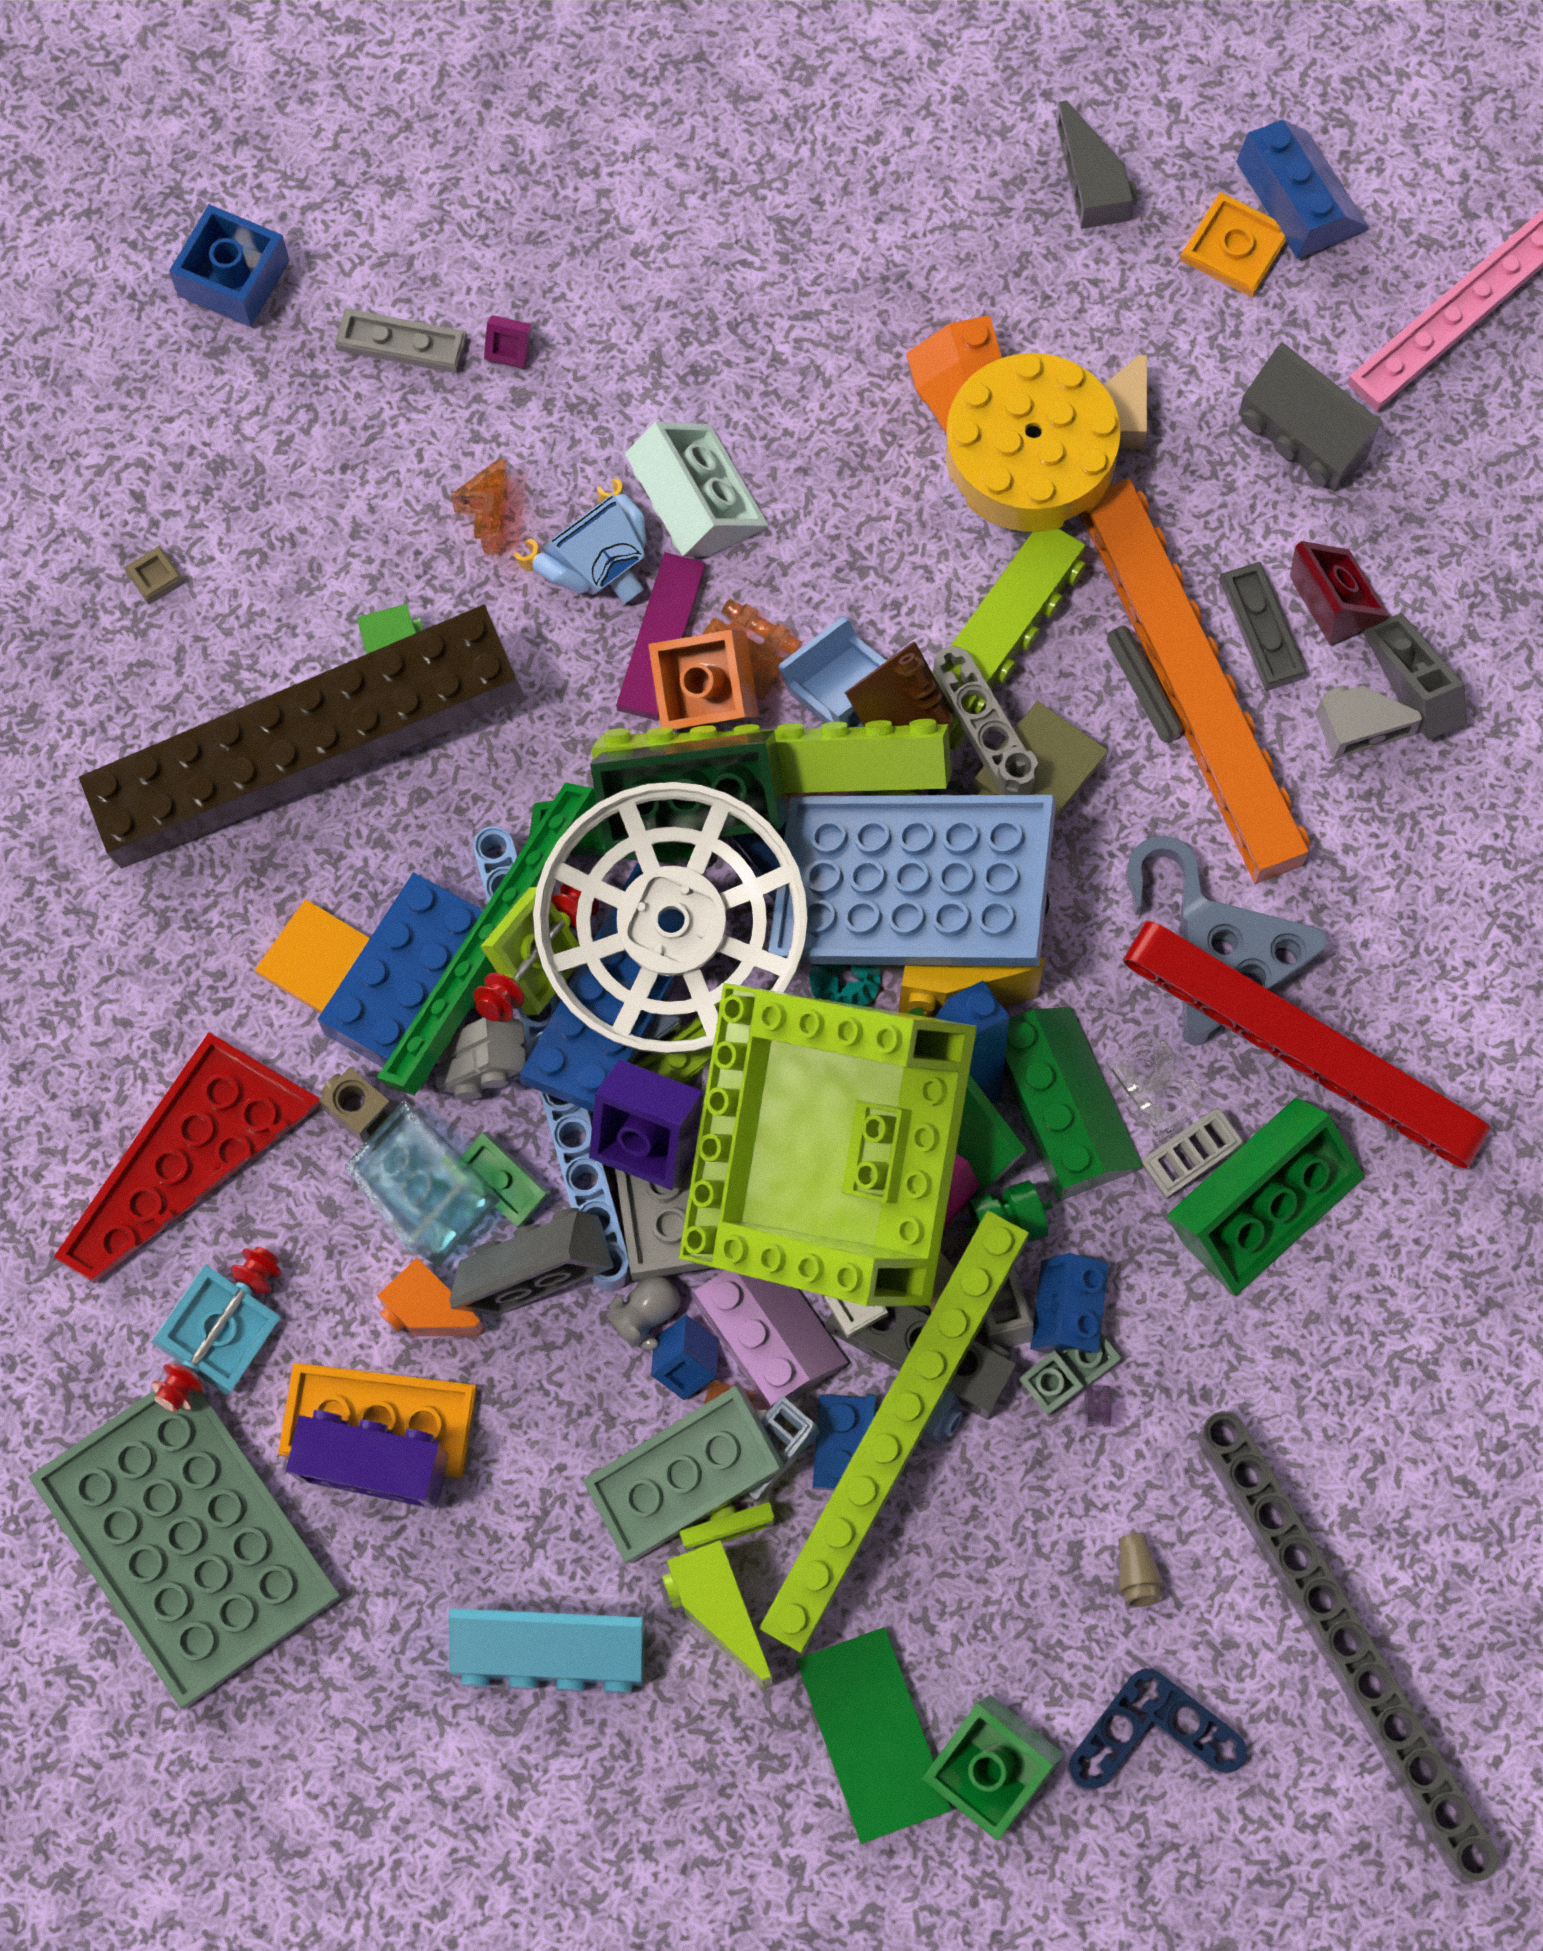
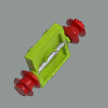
M564 883L560 887V894L553 895L550 903L549 930L554 954L580 946L569 927L577 929L576 916L581 892ZM529 887L480 946L497 971V973L488 974L484 981L485 986L476 988L473 993L478 1012L487 1020L508 1022L513 1017L512 1008L520 1007L526 1015H539L556 994L542 967L535 942L533 912L537 887ZM595 898L592 904L591 916H594L599 911V902ZM577 967L561 972L565 981Z

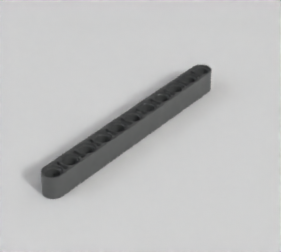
M1220 1411L1214 1413L1206 1420L1199 1433L1198 1442L1203 1454L1449 1872L1461 1882L1474 1883L1490 1878L1498 1867V1853L1484 1827L1244 1423L1237 1415L1231 1412ZM1214 1426L1228 1428L1233 1436V1444L1227 1447L1215 1444L1211 1439L1210 1429ZM1240 1466L1251 1468L1256 1473L1257 1485L1252 1488H1245L1239 1485L1234 1476L1235 1468ZM1264 1507L1275 1509L1281 1516V1527L1278 1529L1264 1527L1259 1519V1510ZM1293 1548L1301 1551L1306 1559L1304 1570L1293 1571L1287 1567L1283 1559L1286 1549ZM1320 1590L1326 1593L1331 1602L1328 1613H1318L1310 1607L1308 1602L1310 1591ZM1336 1632H1346L1354 1639L1355 1652L1353 1655L1344 1656L1335 1649L1333 1637ZM1362 1674H1370L1379 1681L1381 1688L1378 1698L1371 1699L1361 1693L1358 1683ZM1387 1717H1396L1404 1723L1406 1735L1402 1742H1395L1385 1734L1384 1722ZM1414 1759L1426 1762L1431 1770V1779L1426 1786L1417 1784L1411 1778L1409 1770ZM1441 1802L1451 1805L1456 1812L1457 1822L1452 1829L1442 1827L1436 1820L1435 1810ZM1467 1846H1472L1481 1853L1483 1864L1478 1873L1467 1871L1462 1864L1461 1854Z

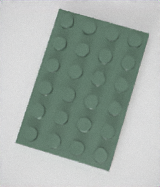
M153 1390L30 1475L29 1479L179 1708L185 1710L342 1597L203 1392H191L187 1398L192 1404L191 1410L179 1409L177 1413H174L155 1401L154 1396L156 1392Z

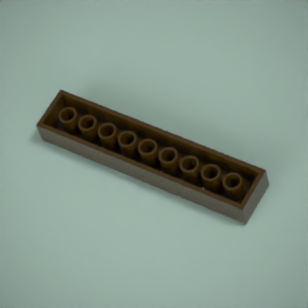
M485 604L83 774L79 776V780L106 853L122 869L524 699L525 696L496 626Z

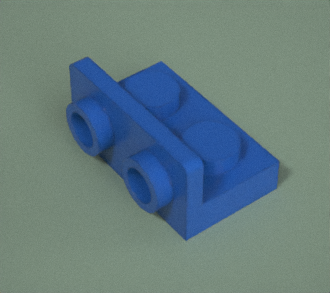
M1073 1253L1041 1260L1033 1322V1338L1031 1339L1030 1350L1043 1353L1069 1348L1086 1353H1095L1099 1350L1108 1275V1264L1106 1262Z
M820 1394L817 1423L820 1433L816 1436L812 1489L835 1490L880 1408L875 1407L876 1394H866V1398Z

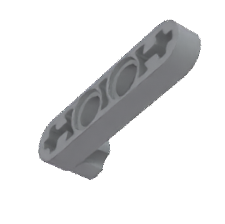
M955 646L943 648L934 658L933 675L997 789L1002 795L1031 794L1035 787L1038 769L1036 756L1032 751H1026L969 653ZM948 661L954 666L962 665L960 668V679L964 685L959 689L958 680L954 673L951 671L944 673L945 664ZM977 695L985 701L986 708L981 713L970 714L962 708L961 702L967 696ZM991 731H998L1006 737L1008 743L1001 750H990L982 741L984 735ZM1010 763L1017 774L1025 772L1026 775L1021 778L1011 776L1007 765Z

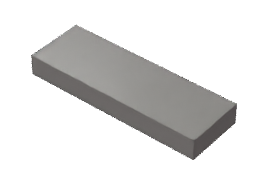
M345 308L335 341V348L337 351L457 374L467 341V333L462 330Z

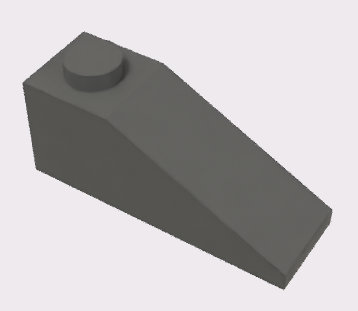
M1067 100L1059 101L1056 126L1081 229L1129 221L1132 205H1137L1138 202L1135 181L1128 180L1125 165Z
M1402 613L1394 615L1384 622L1363 631L1400 703L1420 712L1422 721L1418 729L1427 740L1467 724L1465 685Z

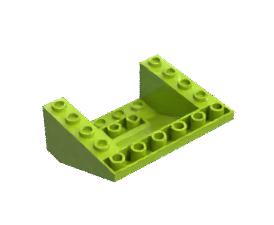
M723 983L679 1259L863 1306L931 1305L977 1026Z

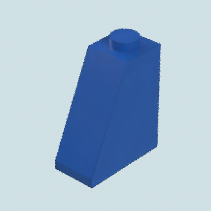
M982 980L948 998L935 1018L977 1026L969 1074L993 1105L1001 1099L1009 1015Z

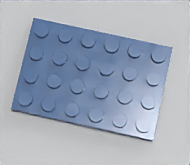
M790 796L789 817L786 822L784 842L790 850L800 872L806 895L808 920L805 947L799 964L1039 966L1056 810L1054 796ZM788 884L778 888L776 892L768 952L786 959L791 947L794 925L792 896Z

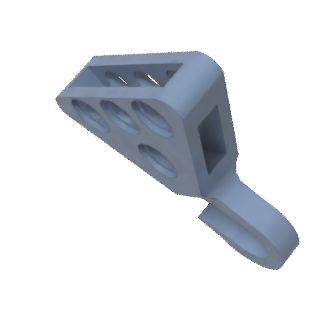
M1156 836L1141 842L1133 850L1126 869V882L1132 893L1135 915L1139 914L1141 908L1143 888L1142 865L1152 857L1165 856L1177 862L1183 873L1180 929L1185 940L1241 974L1256 977L1261 986L1273 993L1318 962L1327 943L1326 935L1320 928L1205 899L1201 893L1197 858L1193 851L1182 841L1168 836ZM1216 941L1227 942L1232 947L1233 953L1229 955L1219 954L1213 949L1212 943ZM1286 950L1293 954L1296 962L1293 964L1281 963L1276 958L1275 952ZM1182 1001V1037L1188 1044L1194 1046L1202 1045L1226 1028Z

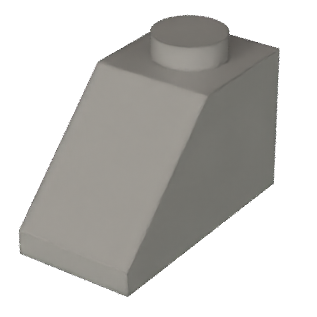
M1363 685L1348 689L1347 686H1341L1328 691L1321 698L1315 713L1333 760L1416 734L1422 721L1419 711Z

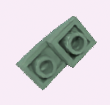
M1101 1332L1099 1350L1097 1352L1086 1353L1071 1348L1060 1351L1054 1350L1022 1375L1019 1380L1049 1416L1121 1362L1123 1358Z

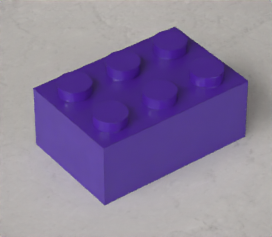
M314 1410L312 1418L299 1415L285 1472L300 1482L437 1510L449 1454L439 1445V1440L433 1439V1434L406 1429L405 1437L394 1435V1431L387 1429L388 1425L369 1420H360L359 1427L350 1426L348 1421L341 1420L342 1416L320 1410Z

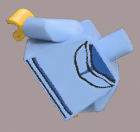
M615 478L612 480V487L615 492L606 493L600 486L597 487L599 504L542 547L545 552L541 553L533 539H527L525 543L528 549L532 551V554L522 557L515 552L514 556L522 569L535 571L550 582L579 594L588 592L593 596L609 584L623 604H625L644 590L629 569L645 557L643 549L647 542L644 515L626 494H623L621 480Z

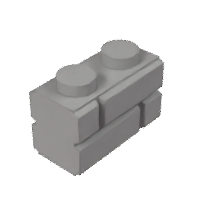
M483 1017L456 1030L451 1043L444 1049L436 1062L439 1064L435 1068L436 1088L442 1092L455 1093V1098L472 1100L480 1098L482 1090L485 1088H499L508 1085V1078L520 1073L526 1064L525 1049L521 1047V1044L524 1043L523 1023L515 1018H511L508 1022H494Z

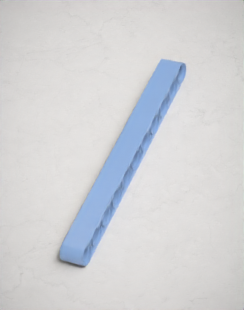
M497 826L481 830L473 842L474 853L488 902L517 858L510 834L505 829ZM493 846H500L506 849L505 853L499 858L491 859L484 856L485 852ZM556 995L544 1007L548 1008L551 1014L542 1022L530 1020L528 1018L529 1015H526L521 1007L517 1008L520 1021L523 1023L524 1036L530 1055L558 1006ZM540 1091L571 1208H579L581 1212L601 1215L610 1221L609 1226L603 1233L610 1257L622 1264L620 1271L613 1276L606 1277L597 1274L592 1276L591 1279L600 1290L606 1292L617 1291L623 1288L629 1281L631 1275L629 1259L603 1164L589 1158L592 1125L588 1110L571 1103L556 1105L550 1101L551 1095ZM572 1131L582 1132L586 1136L582 1145L570 1148L562 1143L566 1134ZM583 1173H590L598 1178L596 1185L589 1190L577 1189L573 1184L575 1179Z

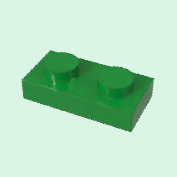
M482 1132L454 1165L517 1228L524 1227L552 1194L489 1132Z

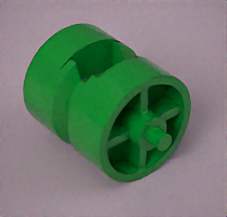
M1030 1180L1009 1186V1188L1004 1190L1003 1198L997 1199L992 1193H987L968 1200L971 1226L963 1228L966 1237L975 1234L987 1210L1029 1232L1027 1243L1048 1237L1049 1235L1045 1211L1053 1208L1050 1200L1041 1201Z

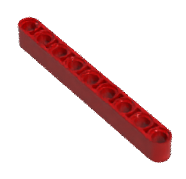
M1145 921L1123 958V963L1138 975L1444 1160L1447 1159L1451 1164L1459 1168H1470L1491 1130L1490 1126L1479 1117L1160 924Z

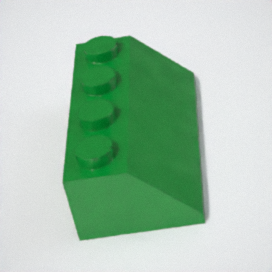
M1072 1008L1032 1009L1009 1018L1003 1075L1058 1201L1060 1202L1141 1170L1143 1166Z
M1295 1097L1173 1208L1166 1217L1183 1245L1236 1297L1365 1176L1330 1115Z

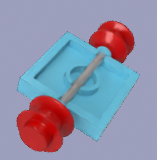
M257 1246L254 1250L250 1248L242 1250V1256L246 1260L243 1266L232 1265L230 1268L236 1284H233L205 1264L150 1343L181 1363L165 1364L163 1370L168 1376L164 1382L153 1381L151 1384L152 1389L156 1392L154 1396L155 1401L165 1409L177 1413L179 1409L191 1410L192 1404L187 1397L191 1392L202 1393L204 1390L199 1376L224 1394H229L281 1318V1316L251 1296V1294H269L271 1289L266 1282L268 1277L279 1278L282 1275L280 1268L277 1266L279 1263L278 1258L267 1249Z

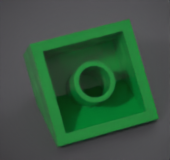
M990 1694L976 1703L924 1774L922 1780L996 1841H999L1039 1793L1066 1755Z

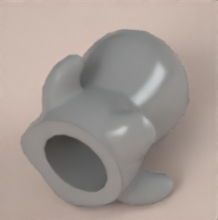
M664 1276L642 1279L628 1294L626 1302H624L623 1297L614 1298L609 1306L610 1311L605 1316L632 1348L639 1346L647 1350L656 1349L659 1344L658 1340L652 1337L649 1331L676 1313L679 1309L680 1295L671 1281Z

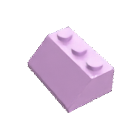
M725 1270L693 1291L696 1305L768 1410L772 1408L782 1395L792 1402L848 1365L847 1360L797 1288Z

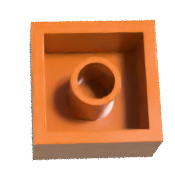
M726 630L648 644L661 727H670L673 731H680L698 726H711L759 718L746 631Z

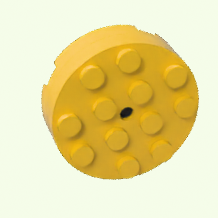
M1025 353L1007 356L991 362L979 369L963 384L952 402L947 420L945 452L949 478L951 482H955L957 488L967 499L966 505L980 517L995 525L1022 532H1040L1063 527L1064 521L1077 516L1085 510L1087 513L1090 512L1101 501L1112 482L1120 443V421L1116 406L1106 388L1093 374L1067 359L1042 353Z

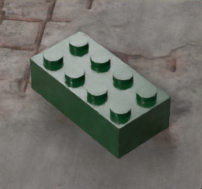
M774 730L603 752L590 764L597 803L621 791L638 786L679 782L702 785L727 793L750 806L767 820L775 830H780L789 817ZM677 799L649 801L636 805L646 831L664 827H680L702 831L712 807L700 802ZM620 812L600 822L605 851H609L619 842L629 838ZM728 814L719 837L756 832L742 820ZM662 842V843H656V844H652V845H660V844H668V843H676V842Z

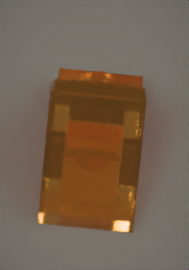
M497 459L451 495L455 513L476 514L474 537L475 539H481L484 554L501 555L509 484L506 460Z

